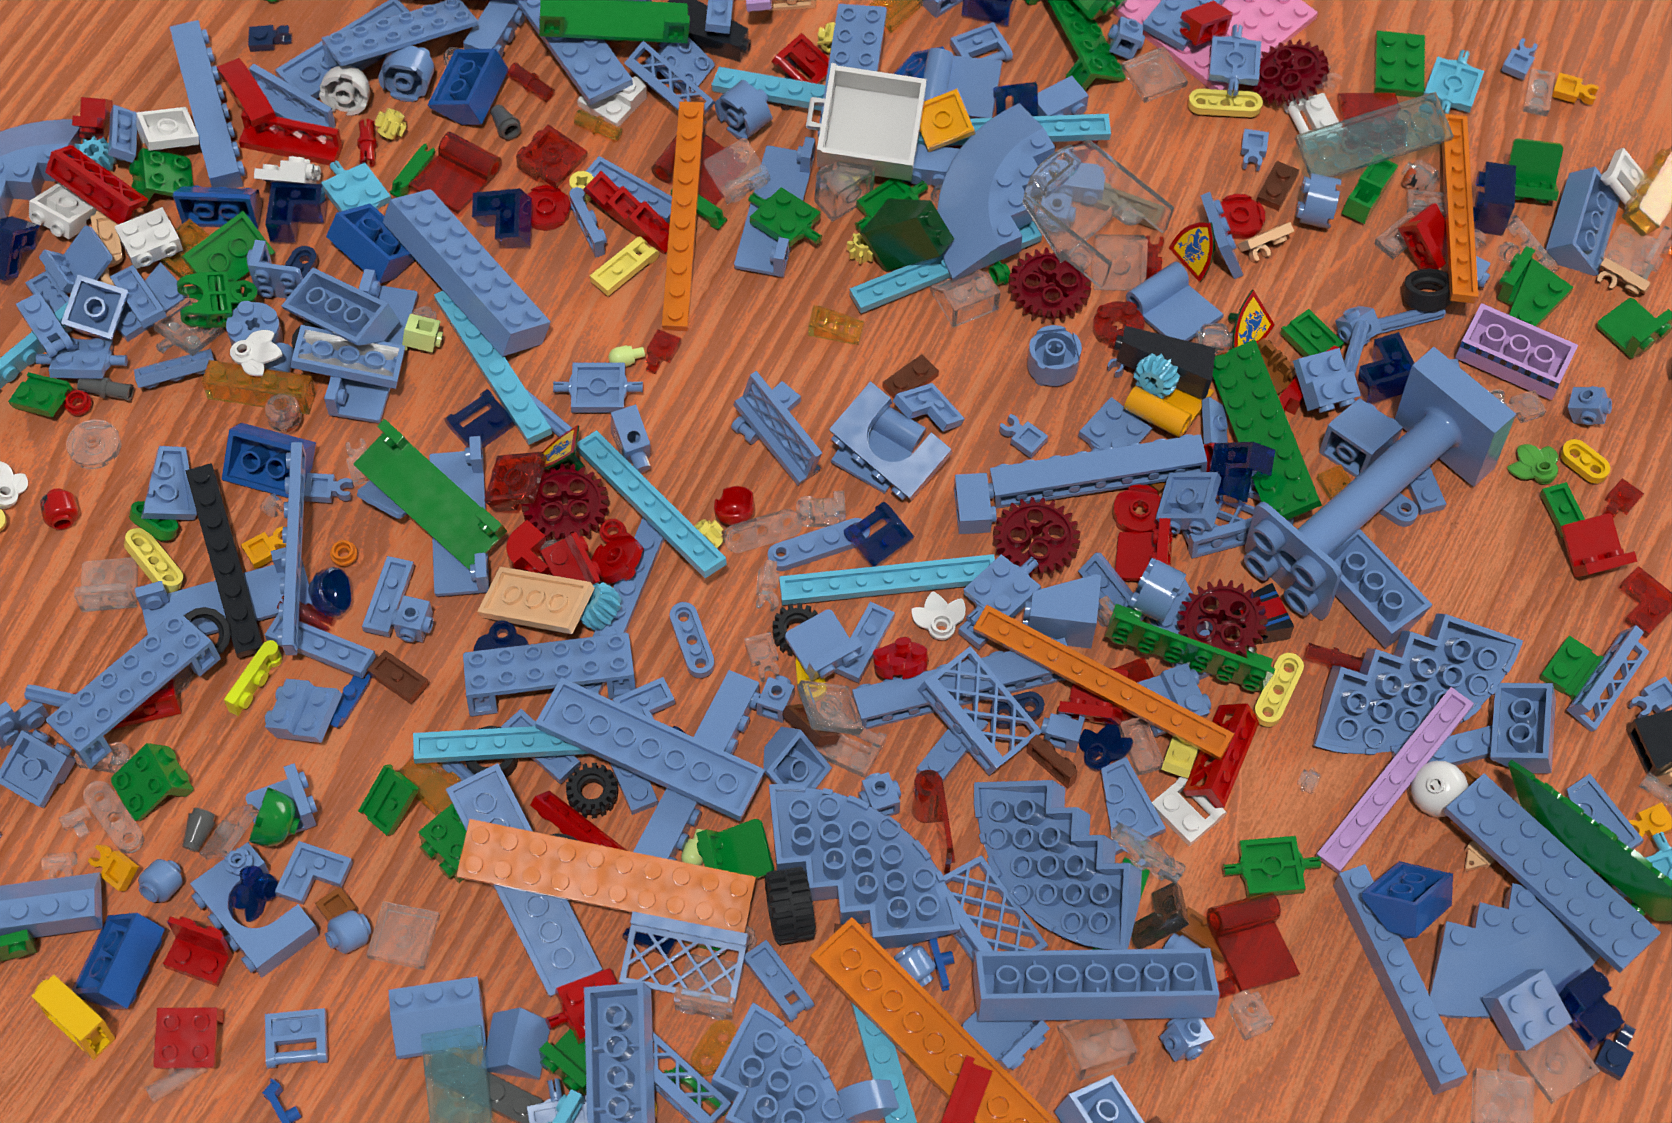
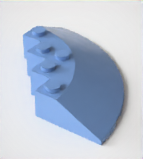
M1020 103L1001 112L975 132V135H972L961 147L944 177L939 193L937 211L954 238L942 254L952 281L1021 252L1022 234L1018 228L1032 222L1033 204L1029 198L1043 192L1044 175L1040 169L1054 163L1055 146L1045 129Z
M72 119L28 123L0 132V218H8L13 199L32 200L40 195L44 181L58 182L46 174L45 170L51 151L69 145L75 147V144L81 143L82 137H79V127L72 126Z
M1436 613L1429 636L1426 637L1411 631H1402L1394 655L1377 649L1367 648L1359 673L1341 666H1332L1323 694L1313 746L1351 754H1376L1393 752V750L1400 749L1450 687L1474 703L1471 710L1460 723L1468 720L1499 688L1498 685L1513 666L1523 640L1447 614Z
M1054 780L974 782V808L981 833L979 834L980 841L985 846L990 867L1009 891L1008 895L1036 922L1065 939L1104 950L1128 949L1140 903L1142 870L1130 863H1115L1116 842L1105 835H1089L1090 814L1078 807L1064 808L1065 787Z
M769 784L776 870L802 867L807 874L812 901L838 900L840 924H845L851 917L859 924L869 923L870 935L884 949L904 947L960 931L957 909L941 871L938 870L931 860V856L924 846L906 832L900 823L889 815L885 816L878 810L870 807L869 803L851 795L847 797L835 793L831 789L807 788L805 785Z
M1513 883L1505 895L1503 908L1479 902L1472 914L1470 927L1446 921L1438 937L1429 996L1439 1016L1463 1019V1017L1492 1018L1482 997L1528 969H1545L1558 995H1560L1579 981L1591 969L1600 955L1525 886Z
M752 1003L711 1082V1085L726 1099L734 1102L724 1123H848L835 1086L818 1056L815 1057L806 1045V1042L786 1027L783 1021L769 1011Z

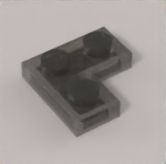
M1177 881L1151 893L1155 912L1134 923L1132 941L1137 949L1153 945L1157 941L1189 925L1182 887Z

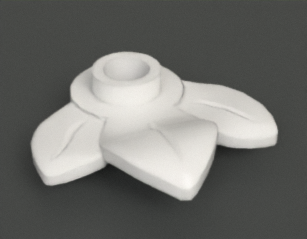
M270 330L253 332L246 340L234 343L230 349L232 360L242 365L244 372L251 376H263L264 364L279 359L283 354L280 348L271 342L274 338V332Z
M0 461V508L7 509L17 502L19 494L26 491L28 480L25 474L13 475L9 465Z
M933 591L926 599L924 608H912V618L919 627L927 629L933 638L946 640L953 636L955 626L963 621L966 607L962 598L947 604L940 595ZM944 626L946 630H939L937 627Z

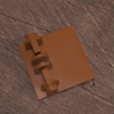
M1263 338L1257 345L1276 392L1280 394L1297 376L1295 367L1287 360L1286 356L1282 355L1280 350H1277L1272 345L1271 340Z

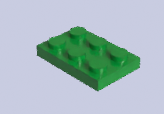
M1377 30L1375 35L1374 93L1423 98L1425 83V35Z
M242 211L182 255L181 258L193 273L227 271L228 282L237 281L249 272L247 254L250 249H253L255 240H266L245 212ZM266 241L268 252L271 256L275 251Z

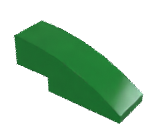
M1376 155L1347 198L1342 214L1365 224L1399 165Z

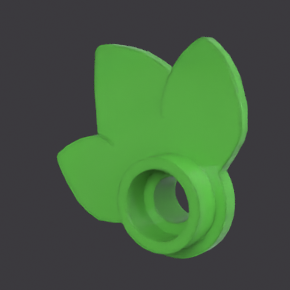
M1523 444L1517 448L1519 461L1507 466V470L1520 479L1534 478L1540 484H1549L1558 475L1556 463L1559 457L1555 449L1550 446L1540 450L1534 445Z

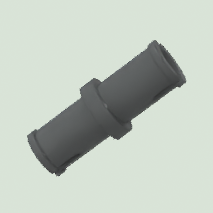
M104 377L102 380L79 378L77 383L78 390L97 394L100 398L104 399L113 397L131 401L134 395L132 384L113 382L110 378Z

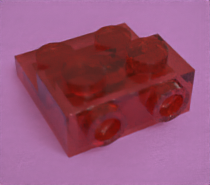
M548 124L542 131L539 130L535 133L532 141L526 147L523 146L516 155L517 168L537 181L541 178L557 189L586 159L588 151Z
M542 451L497 455L484 502L494 512L518 510L519 504L534 503L547 456Z

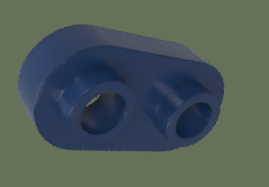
M309 246L297 247L293 250L284 266L299 268L302 278H304L318 264L316 252Z
M1029 691L1013 695L1033 721L1038 720L1042 716L1045 703L1038 693ZM997 701V714L1004 713L1011 716L1009 704ZM1031 706L1034 708V711H1027L1025 707ZM996 720V727L1002 729L1010 728V722Z

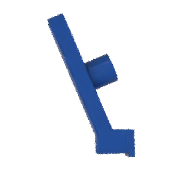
M369 674L364 679L354 675L349 684L343 688L342 696L330 725L337 728L344 725L370 685L372 679Z
M933 938L927 940L932 960L936 965L935 970L943 992L949 990L950 986L945 966L954 964V957L952 951L941 953L937 939Z
M271 1078V1083L262 1094L272 1104L281 1123H293L302 1118L296 1106L284 1112L277 1099L284 1090L279 1083Z

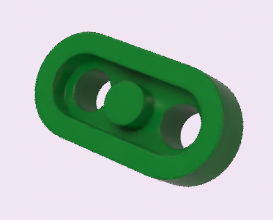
M138 501L131 505L129 518L135 525L141 527L159 541L175 538L178 529L176 520L141 519L145 502Z

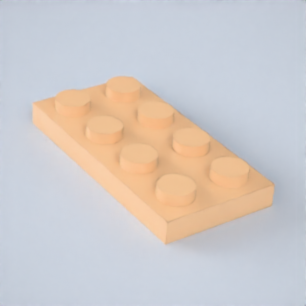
M500 567L477 612L482 618L573 634L595 588L591 582Z

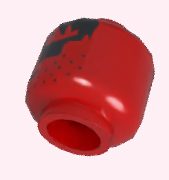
M55 488L50 490L40 500L43 521L47 526L56 530H64L70 528L77 520V503L75 496L71 492Z

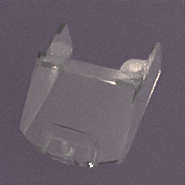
M1086 140L1084 144L1074 147L1072 145L1065 146L1047 157L1031 175L1022 201L1059 261L1062 263L1064 260H1067L1100 288L1106 283L1112 262L1086 241L1113 217L1130 226L1136 225L1145 219L1161 233H1164L1168 228L1174 211V207L1091 140Z

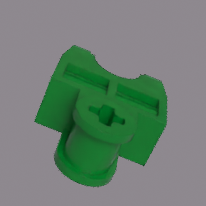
M227 271L199 272L185 275L177 281V291L179 294L198 300V302L192 303V305L186 306L180 311L181 321L188 326L201 328L226 327L228 317H232V311L238 307L240 302H256L257 287L252 282L246 280L228 282Z

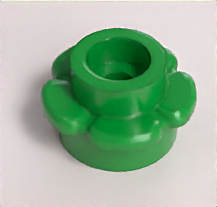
M1000 261L994 263L995 265L989 267V277L994 285H1005L1009 282L1011 272L1007 264H1001Z

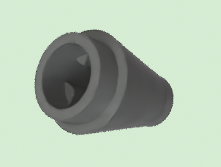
M502 105L494 106L491 109V115L498 134L505 139L517 137L521 131L520 121Z
M194 807L192 813H188L182 847L193 852H199L200 847L216 824L214 822L216 815L204 809Z

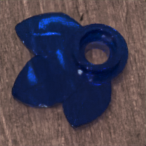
M500 620L491 626L488 634L478 638L474 651L529 644L525 637L516 633L513 624ZM500 633L508 634L506 637H498Z
M1112 724L1106 725L1097 734L1091 730L1084 729L1079 739V747L1085 753L1084 761L1087 767L1094 771L1101 770V768L1109 765L1111 761L1122 759L1133 746V739L1129 737L1121 738L1119 727Z
M254 865L245 866L240 870L241 883L232 889L229 897V904L232 907L245 909L247 922L254 921L263 913L266 901L275 898V890L278 886V881L271 874L263 873L260 867Z

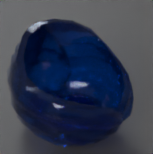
M329 567L316 572L308 587L309 597L313 606L325 616H341L348 610L351 603V586L347 574L337 567Z

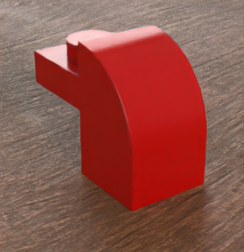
M81 97L80 116L72 115V126L79 127V137L92 138L93 135L97 139L103 137L106 139L108 137L110 112L113 107L112 100Z
M528 520L517 527L507 540L506 550L509 566L512 569L550 575L549 566L539 558V551L547 547L546 536Z

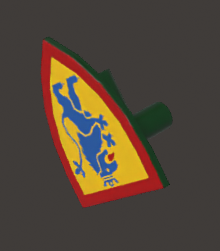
M1198 222L1187 226L1178 233L1169 246V249L1199 282H1202L1212 263L1214 251L1216 250L1212 222Z
M1254 290L1250 291L1239 312L1230 313L1228 316L1229 322L1235 323L1234 328L1229 333L1233 339L1232 349L1254 339L1258 344L1261 339L1268 336L1275 326Z
M580 426L573 427L551 443L533 461L528 470H550L551 467H554L558 471L561 464H564V466L575 464V470L579 471L584 466L575 455Z

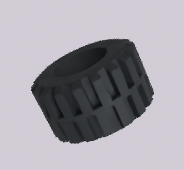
M802 867L767 872L765 876V891L775 941L780 945L813 939L816 931L810 886L804 869Z

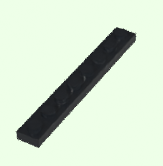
M210 463L185 470L226 620L230 625L236 656L241 658L255 654L263 642L213 465Z

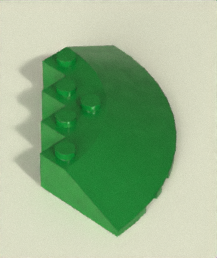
M1511 759L1508 766L1520 806L1611 888L1626 897L1631 902L1630 905L1642 916L1646 914L1655 921H1672V880L1653 867V864L1635 849L1632 850L1620 841L1618 836L1601 823L1598 824L1594 819L1585 814L1581 807L1566 796L1561 795L1548 783H1543L1537 779L1532 772Z

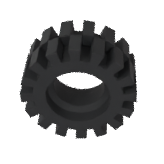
M793 603L788 604V610L782 607L780 614L776 613L774 616L775 621H773V639L776 647L780 645L781 652L784 653L788 650V655L793 656V651L785 639L787 627L793 623H803L818 615V612L816 610L811 612V606L809 605L802 609V603H797V608H793Z
M587 763L582 764L583 769L575 768L574 775L570 773L568 776L569 782H566L569 806L578 813L582 812V816L585 818L588 817V814L592 815V819L597 818V813H600L603 817L606 815V809L611 811L613 803H617L618 789L616 778L613 777L611 770H606L604 765L598 768L597 763H592V767L588 768ZM595 782L602 786L603 792L598 798L587 799L581 794L582 787L587 783Z

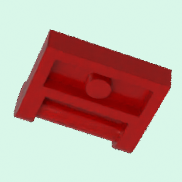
M800 33L771 61L776 67L779 66L793 80L820 84L827 78L829 58L803 33ZM789 56L812 79L808 81L786 58Z

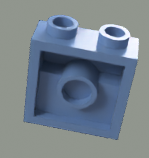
M1340 348L1293 361L1308 411L1319 409V413L1335 409L1334 404L1339 403L1340 408L1353 404L1355 402L1354 398L1361 396L1354 371H1346Z
M1218 472L1169 473L1156 516L1158 522L1159 518H1170L1173 534L1180 533V530H1189L1195 534H1203L1205 530H1213L1219 509L1215 499L1221 482V476Z
M1187 663L1165 670L1159 676L1138 682V684L1203 718L1210 714V699L1207 694H1201L1198 687L1200 682L1198 673L1195 669L1190 670ZM1149 723L1155 737L1167 733Z
M286 679L284 685L276 690L275 697L277 701L273 710H269L265 715V728L276 738L321 743L342 693L336 688L315 687L307 680Z
M34 729L33 733L21 730L0 768V784L38 807L44 808L57 784H63L77 758L70 755L72 749L59 742L56 745L49 743V735L37 729Z

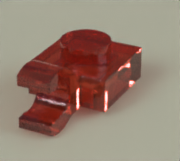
M1150 236L1145 238L1144 281L1162 269V257H1158V253L1163 250L1164 238L1161 236L1158 244H1152Z
M658 329L647 347L648 357L646 363H648L646 371L656 374L663 361L671 363L681 346V338Z
M1622 478L1607 495L1605 500L1609 504L1603 514L1611 513L1613 519L1620 511L1628 515L1642 499L1644 493Z

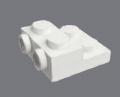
M634 76L632 78L633 85L592 105H589L583 95H581L577 103L580 108L617 130L647 99L645 82L639 76Z
M186 107L136 112L137 131L142 143H146L148 150H162L199 144L198 133Z
M289 156V161L281 160L280 167L263 164V169H254V178L258 180L316 186V181L320 180L321 175L320 166L310 164L308 159Z
M57 183L29 201V218L32 223L37 226L42 224L49 228L53 235L57 237L64 236L67 239L80 233L83 227L86 226V220L95 215L97 211L96 208L60 183Z
M163 207L114 226L132 265L136 269L183 251L180 239Z

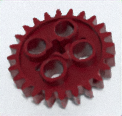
M1289 40L1285 46L1282 42H1279L1278 48L1269 46V53L1261 52L1263 58H1260L1258 85H1251L1252 90L1259 94L1263 101L1266 99L1268 105L1276 101L1277 107L1282 102H1286L1287 107H1289L1291 101H1295L1298 105L1301 98L1308 101L1309 94L1317 95L1316 88H1324L1323 82L1328 81L1327 74L1330 73L1327 56H1325L1323 50L1319 51L1318 45L1312 47L1310 41L1302 45L1301 40H1298L1296 44H1292V41Z
M1045 248L1044 253L1041 254L1035 249L1034 256L1025 253V260L1019 258L1017 266H1012L1008 291L1011 292L1010 299L1016 300V308L1023 306L1022 314L1032 312L1031 319L1033 320L1039 315L1042 322L1047 317H1050L1052 323H1055L1056 317H1060L1064 322L1066 314L1074 318L1075 311L1082 312L1083 305L1088 303L1092 279L1088 278L1089 270H1083V262L1076 264L1077 256L1069 259L1068 251L1059 255L1058 248L1053 253H1050L1048 248Z
M561 464L558 471L551 467L549 474L541 470V479L532 477L533 485H526V493L522 494L524 503L521 504L522 512H524V521L528 520L546 536V542L552 537L558 542L574 532L577 533L578 537L584 534L587 538H591L590 530L598 532V523L603 524L605 522L604 515L609 513L607 506L609 505V497L606 496L607 488L602 487L601 478L595 480V473L593 471L586 475L584 466L579 471H576L575 464H572L569 470H566L564 464ZM575 490H582L580 493H574ZM555 492L554 495H546L547 493ZM577 513H584L583 516H575ZM551 515H557V516H558V517L553 518V519L548 518V517L551 516Z
M1031 497L1029 504L1020 499L1019 507L1011 503L1010 511L1003 509L1002 516L997 517L996 526H994L993 535H995L993 537V545H997L995 553L1002 554L1014 565L1020 567L1030 557H1033L1039 565L1029 573V576L1032 577L1033 573H1038L1039 578L1042 579L1044 572H1047L1050 577H1053L1054 569L1062 573L1064 565L1071 566L1072 558L1077 557V549L1080 546V540L1078 539L1081 533L1079 530H1076L1078 522L1071 521L1072 513L1063 514L1065 506L1056 509L1054 500L1047 505L1045 504L1044 497L1041 498L1040 503H1036L1034 497ZM1034 519V520H1038L1039 522H1038V523H1033V522H1031V521H1029V520ZM1050 535H1058L1061 538H1053ZM1014 537H1020V538H1022L1023 540L1017 541V540H1014L1013 538H1014ZM1039 552L1044 556H1036L1034 553Z
M1219 579L1217 587H1213L1209 581L1207 582L1208 589L1206 590L1197 586V596L1193 593H1188L1190 602L1182 601V608L1185 611H1178V617L1181 619L1177 621V627L1181 630L1178 632L1179 635L1247 658V650L1256 653L1254 643H1263L1261 635L1267 633L1266 627L1263 625L1268 624L1267 616H1264L1266 613L1265 606H1259L1261 599L1260 597L1253 598L1252 589L1244 593L1243 583L1234 588L1233 580H1230L1227 586H1223L1222 580ZM1209 605L1218 606V608L1213 611H1208L1205 609ZM1236 610L1245 611V613L1240 616L1232 614ZM1205 629L1212 631L1207 636H1202L1199 634L1202 630ZM1232 634L1239 636V638L1234 641L1226 639L1229 635Z

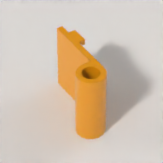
M1135 386L1125 401L1124 410L1180 438L1197 415L1202 413L1203 399H1199L1177 388L1161 399L1143 390L1142 387ZM1209 388L1206 398H1211L1214 390Z

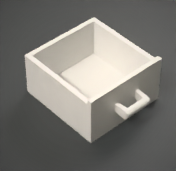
M831 63L826 98H810L806 121L807 129L820 131L817 146V167L912 181L927 79L837 66L836 63ZM814 106H824L821 124L812 122Z

